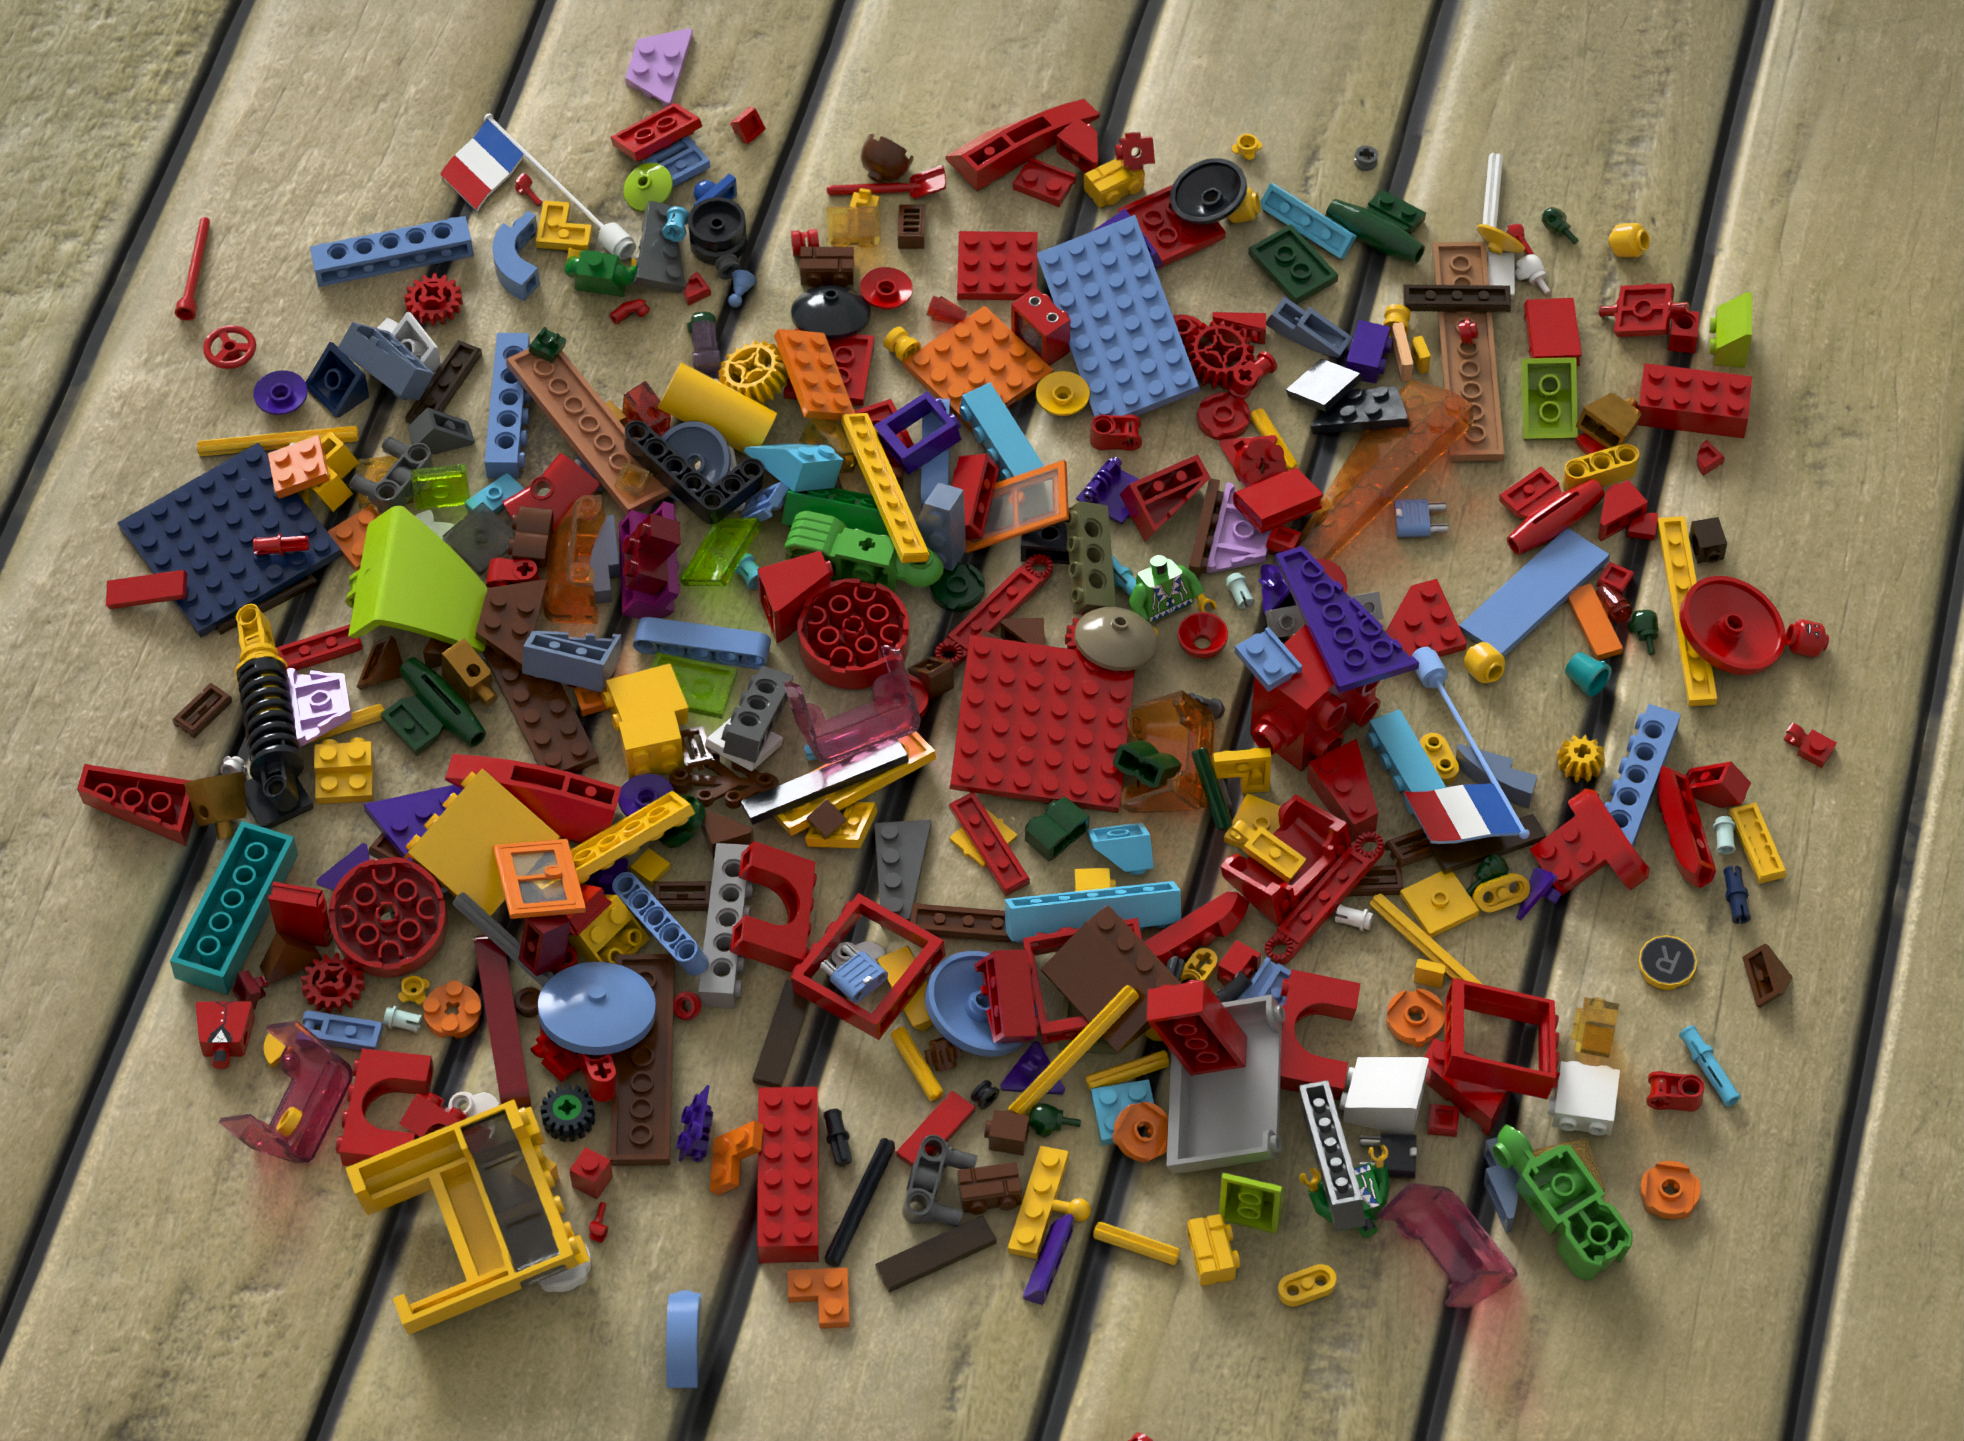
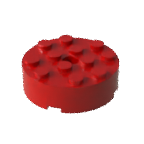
M852 578L826 584L805 601L797 622L799 652L804 665L816 678L834 687L864 689L875 686L882 679L892 677L901 668L908 655L910 640L907 610L901 599L892 590L879 583L874 585L861 582V579Z
M404 858L370 859L355 866L339 881L329 904L330 928L339 951L351 964L357 965L360 971L372 976L391 978L417 971L430 962L437 954L447 933V908L438 883L426 869ZM385 913H395L394 919L381 920Z

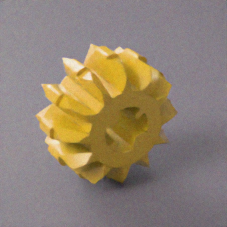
M1586 734L1582 739L1573 735L1571 741L1564 740L1561 748L1558 750V768L1560 771H1565V778L1575 777L1576 783L1580 778H1584L1589 782L1592 776L1598 778V775H1600L1601 769L1605 765V751L1602 746H1598L1597 738L1589 741Z

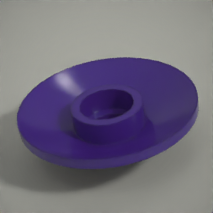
M287 370L270 372L259 379L254 387L253 396L256 405L262 411L272 415H285L294 412L303 405L308 391L307 385L300 375Z
M656 774L637 775L623 784L618 804L623 814L628 817L670 791H674L671 783L662 776Z

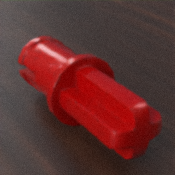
M278 534L277 537L253 539L255 556L265 554H279L283 556L284 552L307 551L310 547L308 536L283 537L282 534Z

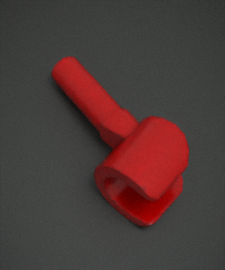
M522 173L516 179V192L519 194L525 193L538 207L541 206L542 201L529 188L533 184L532 179L527 174Z
M1521 224L1508 225L1506 233L1524 245V251L1527 255H1534L1524 237L1523 226Z
M604 1202L599 1203L596 1218L589 1224V1238L603 1243L608 1233V1226L602 1224L606 1209V1203Z

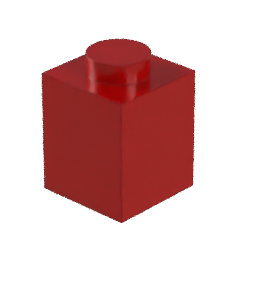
M586 1147L569 1170L572 1187L595 1199L599 1198L613 1178L611 1160Z

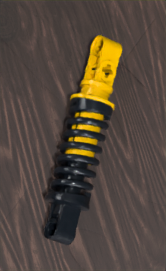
M247 604L236 615L239 644L242 651L239 656L240 663L236 666L235 674H237L236 681L238 682L244 726L246 728L250 760L249 770L252 778L263 784V792L279 811L286 812L293 809L298 803L299 795L296 778L304 769V762L299 752V742L296 737L290 685L287 682L288 666L286 661L279 657L272 636L270 621L255 604Z

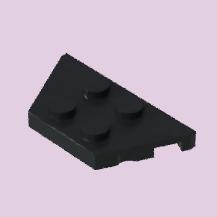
M1381 386L1370 389L1357 388L1351 390L1327 412L1324 411L1315 419L1310 427L1313 434L1410 427L1411 423L1398 387Z

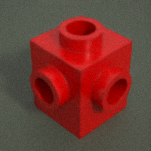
M1141 132L1125 133V138H1119V145H1115L1116 160H1121V165L1124 167L1128 166V170L1144 169L1143 165L1155 164L1153 137L1150 135L1141 136ZM1137 147V153L1132 155V149Z

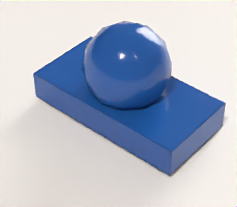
M729 173L717 184L709 180L697 183L693 193L696 202L693 205L695 206L698 202L714 197L732 200L737 196L736 178Z

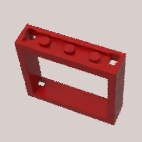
M858 893L852 901H848L845 904L839 918L828 925L822 939L811 946L805 960L801 964H797L791 973L793 991L879 1040L946 956L944 940ZM862 915L922 948L919 955L872 1013L811 979L819 970L821 963L827 960Z
M1138 918L1123 920L1142 941ZM1065 927L1054 933L1044 934L1037 932L1036 936L1023 938V949L1028 950V957L1033 965L1031 984L1036 992L1034 1005L1039 1020L1042 1045L1057 1043L1063 1040H1074L1089 1024L1083 1016L1047 1022L1035 961L1036 955L1057 952L1079 928Z
M1453 978L1445 998L1444 1077L1548 1100L1552 1088L1556 1089L1558 1087L1560 1072L1556 1071L1560 1053L1556 1052L1559 1033L1555 1032L1558 1025L1559 1015H1555V1000ZM1464 1009L1538 1025L1539 1070L1464 1054Z

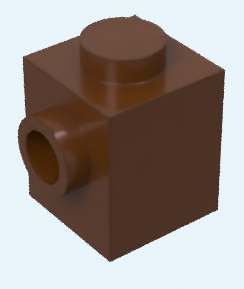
M994 1110L992 1121L987 1120L984 1138H989V1150L1024 1156L1029 1134V1116L1018 1114L1012 1110Z

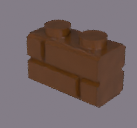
M801 247V285H808L809 287H818L820 285H839L845 287L846 285H854V247Z
M1017 1162L957 1170V1181L963 1213L970 1212L973 1215L985 1213L987 1209L993 1208L1007 1211L1022 1204V1190Z

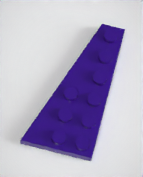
M1303 546L1276 554L1275 561L1338 693L1419 669V662L1413 656L1410 657L1402 649V645L1396 639L1393 640L1383 630V626L1354 597L1351 599L1343 591L1344 587L1337 580L1334 582L1324 572V567Z
M455 785L366 803L364 804V811L403 858L409 851L405 846L416 834L421 838L427 831L424 827L426 822L434 813L440 816L446 810L442 804L453 792L458 796L462 789Z

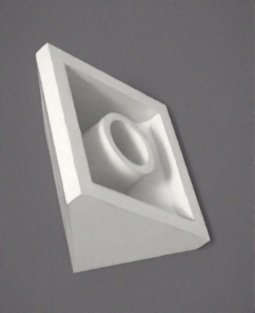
M406 312L391 334L435 374L441 365L438 347L410 312Z

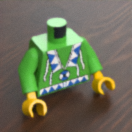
M1162 555L1152 557L1150 560L1151 567L1137 574L1136 586L1129 598L1131 610L1142 616L1149 623L1193 604L1195 597L1198 600L1196 607L1199 612H1205L1204 605L1209 602L1212 609H1217L1215 601L1204 596L1203 592L1205 590L1193 572L1183 565H1176L1172 559H1166ZM1153 627L1158 637V631L1155 627Z

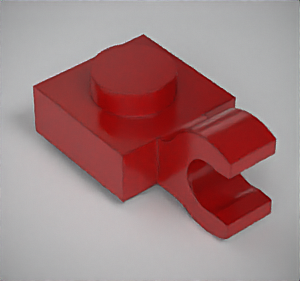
M1795 723L1790 724L1786 730L1787 734L1783 739L1788 744L1799 748L1798 756L1820 768H1823L1837 742L1813 729L1807 735L1803 728Z
M545 1033L536 1038L538 1043L531 1047V1052L538 1058H544L541 1063L561 1083L581 1070L578 1058L572 1051L561 1046L557 1047Z

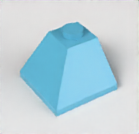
M1143 822L1087 829V836L1093 847L1125 872L1129 871L1130 874L1137 875L1146 873L1147 869L1154 868L1151 838Z

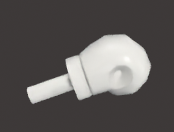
M1532 254L1520 258L1516 263L1517 270L1515 271V276L1517 280L1527 279L1530 285L1538 283L1544 294L1548 295L1551 291L1544 282L1547 274L1540 258Z

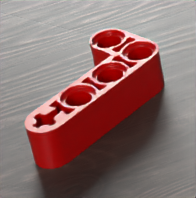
M540 1025V1035H542L545 1032L543 1031ZM576 1053L590 1096L599 1102H607L613 1099L616 1095V1069L611 1055Z

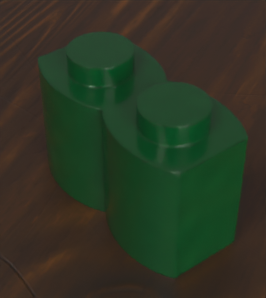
M1142 740L1119 745L1113 761L1114 766L1119 771L1127 775H1135L1141 783L1152 788L1176 783L1182 766L1180 761L1173 755L1164 752L1159 753L1152 744Z
M1066 796L1058 801L1054 800L1047 806L1044 814L1039 817L1035 816L1028 821L1025 826V841L1048 861H1051L1089 829L1090 816Z

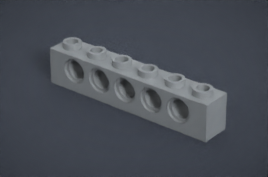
M716 843L703 952L708 957L709 964L707 969L700 974L698 990L702 1007L735 1009L736 997L741 998L742 980H738L739 972L744 973L745 957L731 953L730 950L727 952L720 950L730 949L733 927L745 915L751 916V906L747 905V898H753L754 883L739 878L741 853L749 845ZM731 875H738V877H734V878H732V877H730V876H731ZM730 899L736 900L734 902H727ZM733 924V926L725 927L724 925ZM719 974H727V976H724V977H719V976H717V975H719Z

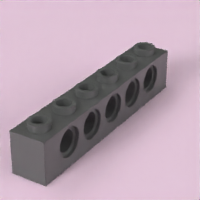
M1327 1080L1300 1085L1302 1113L1317 1167L1321 1174V1181L1335 1231L1365 1226L1363 1200L1329 1082Z

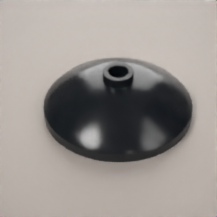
M1222 158L1205 159L1189 166L1177 177L1171 188L1170 202L1176 215L1185 222L1196 225L1215 223L1231 215L1241 205L1247 192V180L1244 172L1236 163Z
M823 285L811 288L799 295L791 307V319L800 331L825 333L827 339H842L853 336L862 331L868 325L871 318L870 305L863 299L861 294L853 289L839 285Z

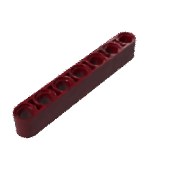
M486 935L474 936L500 1102L504 1104L514 1100L518 1109L531 1106L506 953Z

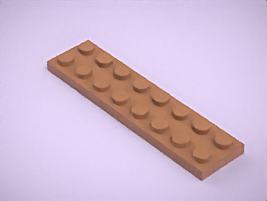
M529 348L507 358L506 366L626 516L631 510L637 512L672 494L627 453L624 448V426L563 351L560 352L553 363L530 353ZM629 473L635 476V480L632 482L626 478ZM631 485H635L638 491H634L636 489L631 488Z

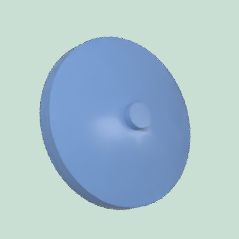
M965 951L951 955L935 968L925 990L926 1009L936 1029L953 1045L980 1056H1003L1020 1049L1026 1042H993L986 1010L991 1008L988 996H982L980 987L985 985L982 973L976 972L974 966L975 963L990 953Z
M608 962L581 963L558 972L544 985L538 1000V1018L546 1035L553 1042L567 1050L587 1055L612 1054L634 1046L651 1030L656 1015L655 995L648 982L635 971Z

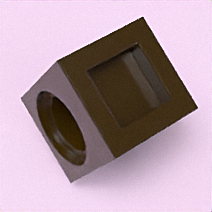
M1719 517L1692 521L1689 540L1697 564L1704 562L1714 563L1723 560L1727 541Z

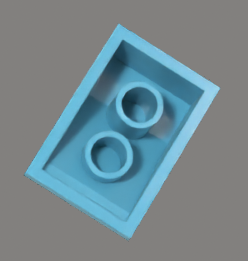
M782 443L745 447L744 450L751 458L760 460L768 472L782 481L793 492L834 488L844 460L834 452L832 447L827 445Z

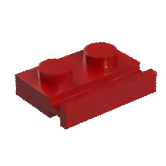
M1029 157L1027 164L1023 166L1013 182V190L1060 207L1070 192L1072 184L1076 182V174Z

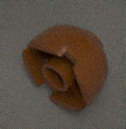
M869 134L861 149V163L864 169L869 172L867 176L878 183H881L882 180L891 182L903 177L912 165L914 157L912 155L909 158L905 156L907 150L899 144L882 136L879 140L873 139L875 134Z

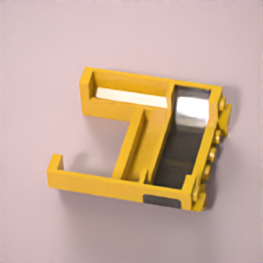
M511 1100L345 1168L353 1191L367 1216L433 1189L467 1281L412 1304L409 1303L405 1294L394 1297L393 1301L398 1315L408 1335L590 1261L581 1235L575 1236L570 1222L564 1223L561 1214L565 1212L560 1196L554 1197L551 1188L556 1185L550 1170L544 1171L541 1162L546 1161L540 1145L546 1142L531 1106L518 1109L515 1101Z

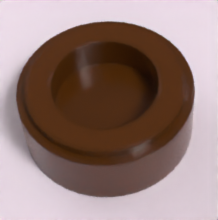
M526 987L517 992L514 1002L516 1011L521 1016L534 1017L538 1015L540 991L533 987Z

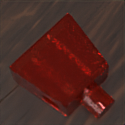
M646 381L624 394L623 411L627 417L626 425L632 421H642L662 437L670 429L671 415L658 408L661 401Z

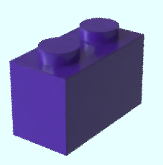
M1362 320L1358 321L1346 360V368L1360 373L1362 381L1376 384L1379 374L1384 375L1387 365V359L1384 356L1385 353L1390 354L1393 345V338H1389L1390 326Z

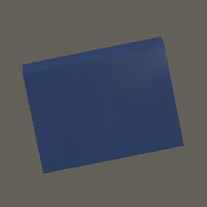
M329 342L305 383L307 389L335 417H341L370 397L366 375L333 342Z

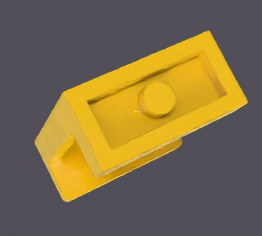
M670 663L606 680V692H603L602 696L605 707L607 709L611 708L613 713L611 719L615 731L620 730L619 722L670 711L675 712L678 726L688 723V705Z

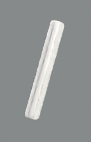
M1491 153L1488 160L1483 224L1497 228L1503 156Z

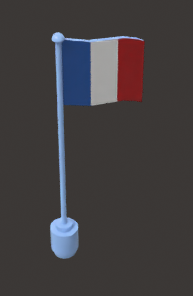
M1430 647L1417 649L1412 654L1419 662V669L1415 670L1424 687L1438 688L1492 784L1458 785L1431 791H1403L1429 841L1435 844H1450L1495 836H1519L1521 839H1527L1530 835L1529 830L1524 829L1442 685L1447 679L1448 672L1437 652Z

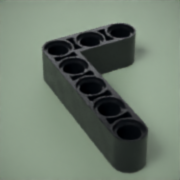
M632 421L625 427L624 448L627 453L707 524H717L756 494L763 486L764 465L756 458L745 459L716 483L712 484L644 422Z

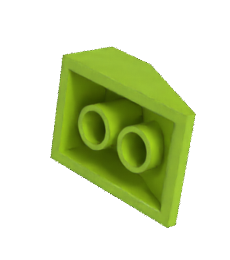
M1522 358L1520 363L1523 439H1576L1578 437V428L1576 427L1578 422L1576 358Z
M1223 1173L1221 1178L1219 1214L1223 1215L1224 1222L1277 1234L1285 1205L1286 1189L1274 1183H1265L1244 1176Z

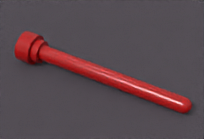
M207 217L200 219L184 296L177 301L174 313L176 317L185 321L193 320L196 317L197 304L194 296L210 226V220Z

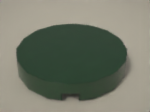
M958 562L953 571L943 568V574L940 579L930 585V594L934 602L942 609L951 612H963L974 608L980 603L984 595V578L981 572L973 565L967 563L963 565Z
M690 795L682 797L691 804L695 814L690 816L685 824L678 827L673 826L664 832V835L658 840L665 847H679L688 842L697 833L705 817V807L702 802Z

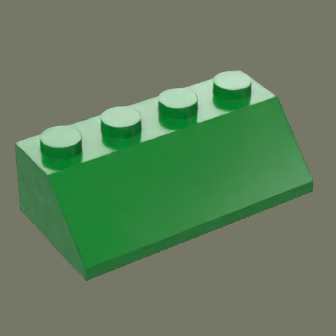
M836 487L793 492L789 488L787 491L782 524L788 525L790 529L796 514L803 511H811L834 516L849 529H860L867 533L890 536L874 498L870 494Z

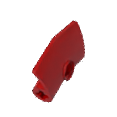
M559 453L541 476L536 477L529 487L505 499L502 503L512 520L513 515L519 513L520 506L553 510L554 532L573 520L600 487V483L570 458ZM543 488L550 489L549 493L545 496L537 495Z

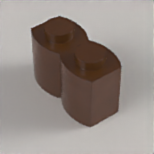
M520 506L519 513L513 515L512 530L516 531L514 539L509 540L508 555H512L513 559H530L538 567H546L554 524L553 510Z

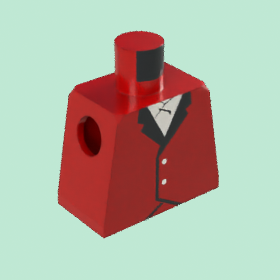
M196 1002L198 1035L202 1054L205 1057H212V1067L226 1069L229 1067L230 1057H242L245 1055L255 1021L252 1002Z

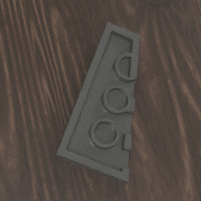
M649 201L644 211L641 230L643 234L639 243L640 253L636 262L637 272L634 276L633 284L682 293L685 288L679 242L666 239L662 232L668 222L667 212L673 205Z
M931 820L874 823L880 905L910 921L912 903H915L928 836L931 830Z

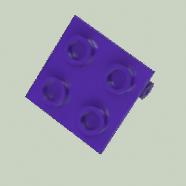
M1114 457L1104 463L1076 500L1108 505L1109 518L1123 524L1130 514L1120 494L1130 483L1140 479L1121 470L1122 461Z
M709 1085L700 1094H696L691 1105L685 1106L682 1112L681 1123H684V1128L678 1137L676 1146L677 1149H680L678 1158L680 1162L686 1155L691 1156V1159L695 1162H701L707 1156L710 1138L708 1134L711 1132L710 1127L713 1118L711 1106L707 1105Z

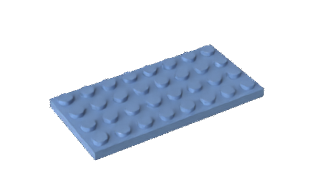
M1135 215L1036 253L1055 306L1060 310H1064L1071 319L1069 346L1079 374L1089 386V402L1095 417L1098 415L1139 416L1201 391Z

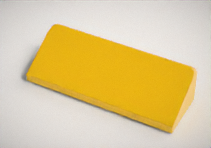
M909 946L895 950L877 959L880 966L888 972L887 980L891 987L895 985L915 960ZM927 980L903 1009L911 1025L922 1032L933 1025L925 1004Z

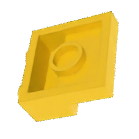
M357 737L352 738L349 743H338L336 740L326 739L321 744H315L316 804L373 801L374 753L371 741L366 742L365 739Z

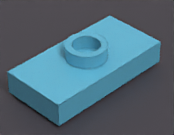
M507 472L466 500L465 507L483 524L505 509L502 501L524 488Z

